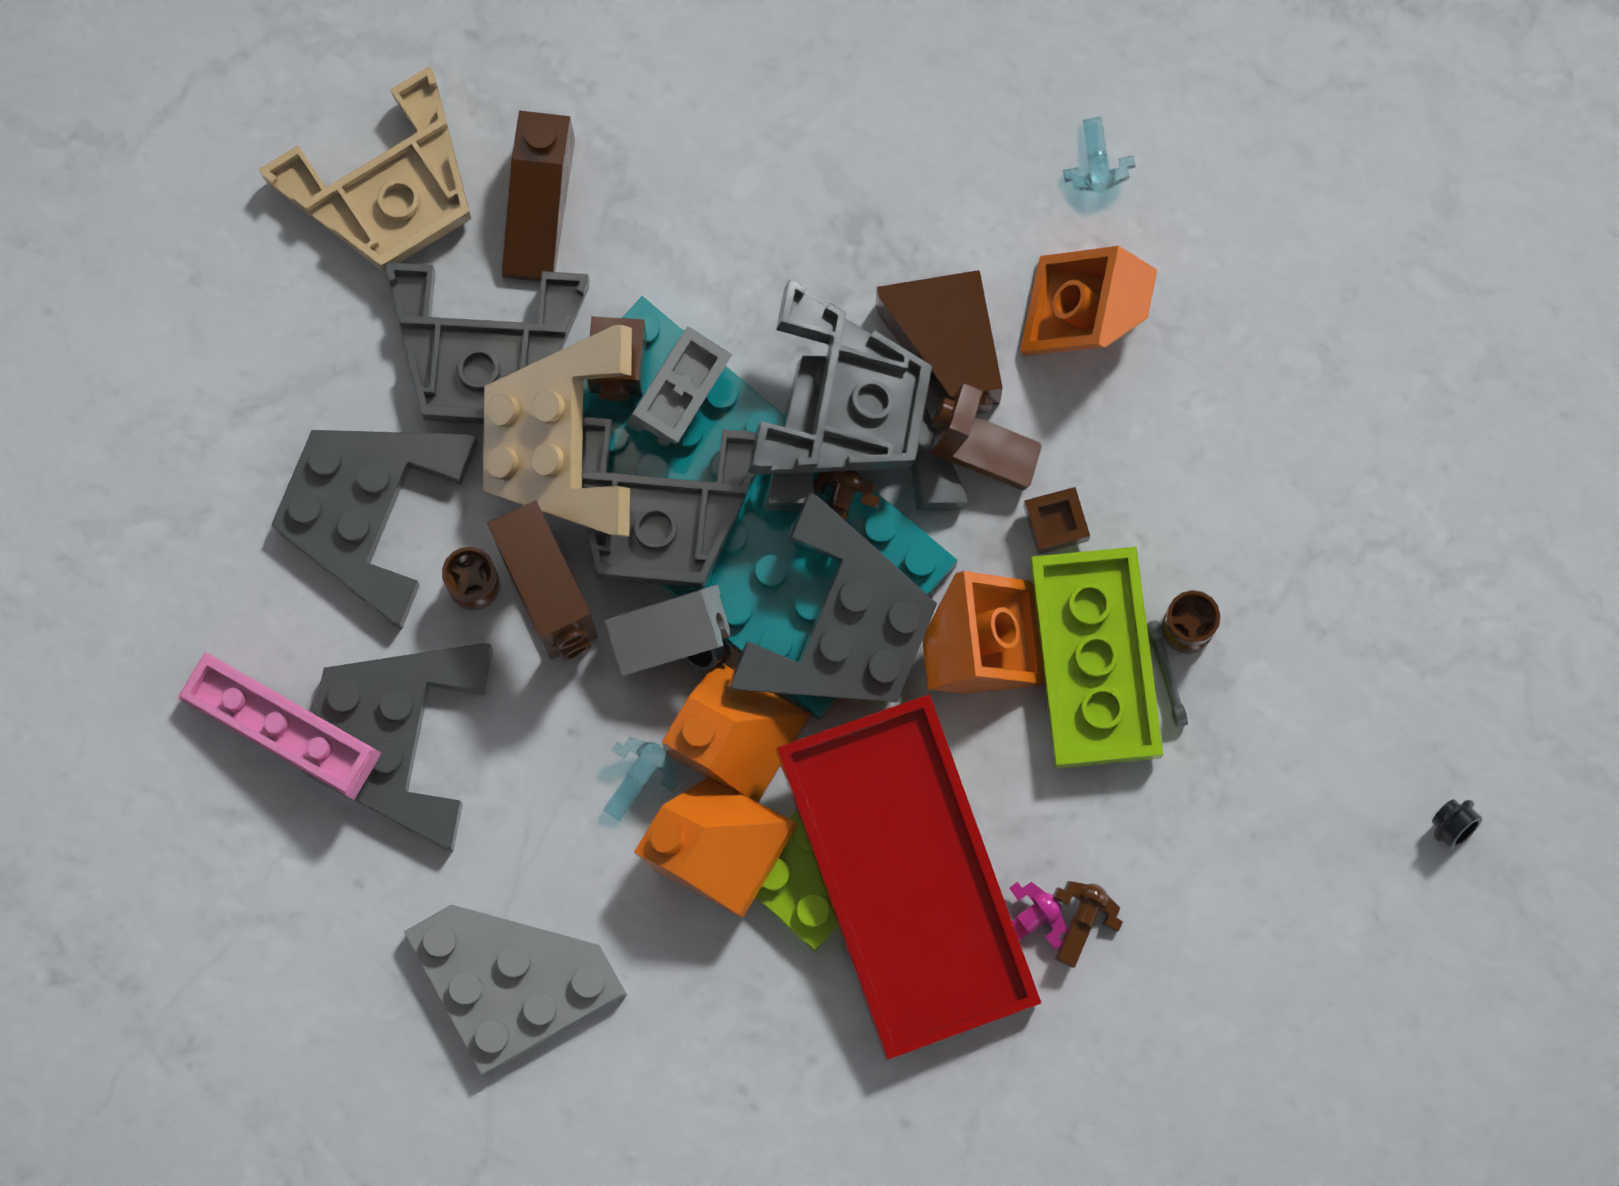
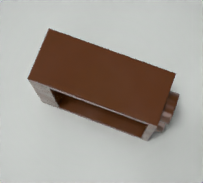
M532 501L487 522L497 549L549 659L552 660L561 656L562 660H570L587 652L591 648L590 642L598 638L593 619L537 501Z

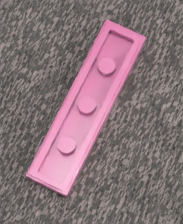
M204 652L177 697L355 800L382 754Z

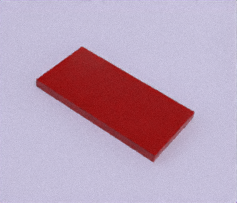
M930 694L787 743L775 749L885 1060L1042 1004Z

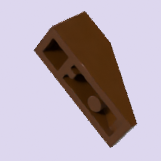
M519 110L511 159L502 264L503 278L541 282L542 271L555 272L575 144L570 116Z

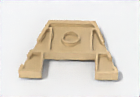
M430 66L390 89L394 100L417 133L328 187L325 186L299 145L259 169L267 184L383 272H386V262L401 263L472 219L436 78Z
M613 325L484 386V492L522 505L536 500L543 512L610 535L629 537L630 488L622 486L582 488L583 381L585 379L631 376L632 328L624 325Z

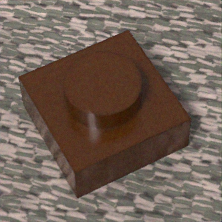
M1076 487L1024 501L1023 507L1038 555L1089 541L1090 533Z

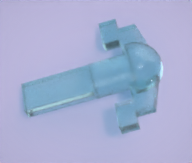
M1101 116L1084 119L1083 126L1089 172L1086 175L1080 176L1078 167L1063 170L1065 182L1072 181L1074 190L1105 193L1111 190L1113 186L1130 179L1128 169L1136 168L1133 155L1118 158L1119 168L1110 169Z
M630 736L624 745L617 741L615 742L611 751L623 759L626 758L630 751L639 757L603 811L620 821L656 769L665 774L659 783L671 792H674L679 784L673 780L678 769L668 758L660 744L642 741Z

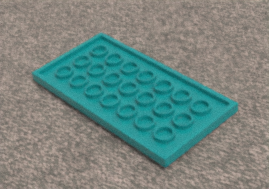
M641 296L622 318L644 319L647 344L643 382L644 395L684 330ZM725 366L678 443L671 442L669 446L665 447L657 443L658 437L645 429L637 432L625 425L643 395H630L629 400L607 401L599 398L598 393H590L587 379L583 381V417L612 420L613 427L607 473L715 483L717 482L722 429L756 432L761 421L784 426L783 420L785 415ZM812 472L814 480L818 479L820 472ZM757 474L705 588L717 584L719 586L720 598L730 629L728 640L736 651L741 654L745 642L750 641L798 662L837 568L838 561L788 539L800 511H764L763 501L765 493L769 488L772 474ZM826 484L824 494L814 492V494L829 505L834 486ZM874 491L873 496L880 498L877 508L862 505L860 502L863 494L855 492L846 522L930 596L957 566L958 560L876 491ZM659 584L674 598L704 589ZM789 695L818 721L838 700L836 698Z

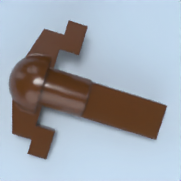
M856 470L820 472L818 479H813L814 492L824 494L826 484L834 486L828 506L845 521L855 492L863 494L860 502L862 505L873 508L878 507L880 498L873 496L876 486L861 477Z
M1067 881L1064 890L1060 887L1055 889L1053 898L1065 905H1069L1072 897L1080 901L1055 960L1070 968H1075L1099 911L1106 914L1103 925L1114 931L1120 930L1123 921L1117 918L1120 907L1107 895L1103 887L1093 883L1083 884Z

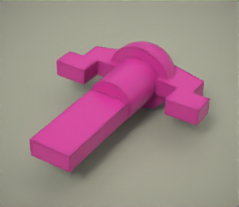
M1017 881L1009 887L1017 900L1020 901L1028 895L1034 903L1012 920L1018 939L1021 940L1047 921L1053 930L1045 935V937L1054 949L1058 948L1062 944L1059 936L1067 931L1061 914L1060 902L1053 898L1052 894L1046 893L1032 881L1023 888Z

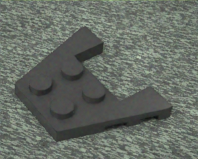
M386 262V273L391 286L423 419L426 421L484 424V386L563 349L589 290V275L542 271L538 320L536 323L431 317L436 273L434 266Z
M789 280L784 288L776 330L828 345L813 431L811 435L761 421L756 429L748 473L779 474L910 468L916 459L932 365L874 330L870 334L846 319L847 313L832 303L825 306L806 294L807 288L796 281Z
M802 356L799 360L783 420V427L812 435L827 356ZM925 406L916 459L911 465L916 510H962L968 503L967 495L952 462L930 453L937 430L932 427L933 421ZM812 472L772 474L769 488L765 493L763 501L764 511H800L806 495L809 493L814 494Z
M583 417L582 488L608 486L630 488L629 537L610 535L586 526L597 578L705 588L757 475L748 473L756 432L722 429L717 482L713 483L607 473L613 427L612 420Z
M311 430L271 525L276 532L325 571L327 570L346 585L350 591L381 613L390 623L402 629L420 584L415 579L370 564L409 469L414 468L461 485L478 445L477 438L469 434Z
M809 493L804 499L788 539L837 560L838 565L799 661L791 660L750 641L745 642L727 687L737 691L896 703L937 603L817 495Z
M480 643L324 667L314 714L382 753L353 801L374 810L394 823L419 834L445 850L454 851L462 802L455 799L408 792L428 690L432 686L484 695L493 652L491 644ZM302 771L306 776H308V777H310V778L316 780L317 782H319V783H321V784H323V785H325V786L331 788L332 790H334V791L340 793L339 791L333 789L332 787L328 786L327 784L321 782L320 780L314 778L313 776L309 775L308 773Z

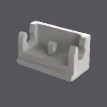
M687 326L625 425L637 432L645 429L658 437L657 443L659 445L667 447L671 442L677 444L733 354Z
M718 584L604 620L621 675H629L723 646L722 639L730 637V629L720 598L721 592Z

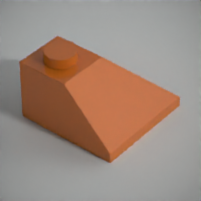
M1120 246L1040 256L1020 352L1028 356L1107 347L1148 318L1157 269Z
M970 571L955 573L922 640L928 690L967 694L1044 685L1032 581Z
M723 663L721 666L718 664L708 672L687 698L662 740L664 753L706 778L709 777L759 803L781 766L775 749L796 741L810 717V712L778 694L737 691L728 688L727 686L734 670Z
M708 777L661 806L634 853L658 874L743 918L798 824Z

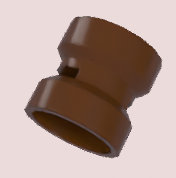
M462 547L453 551L446 558L442 568V580L452 600L458 606L467 610H481L491 605L497 598L500 590V577L490 556L483 550L475 547Z
M1190 590L1176 596L1162 619L1163 639L1169 647L1177 652L1186 654L1199 652L1205 648L1220 624L1221 615L1217 603L1211 596L1201 591Z

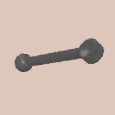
M1152 620L1147 623L1148 637L1153 641L1171 703L1173 720L1176 727L1188 725L1187 714L1181 703L1163 642V624L1157 620Z

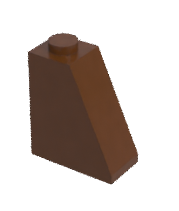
M980 270L877 287V314L901 347L932 365L929 386L940 401L944 397L951 400L962 384L965 383L983 391L976 415L986 413L993 409V405L1000 404L1003 387Z

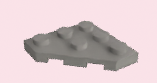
M452 904L404 931L483 1077L627 995L602 948L595 943Z

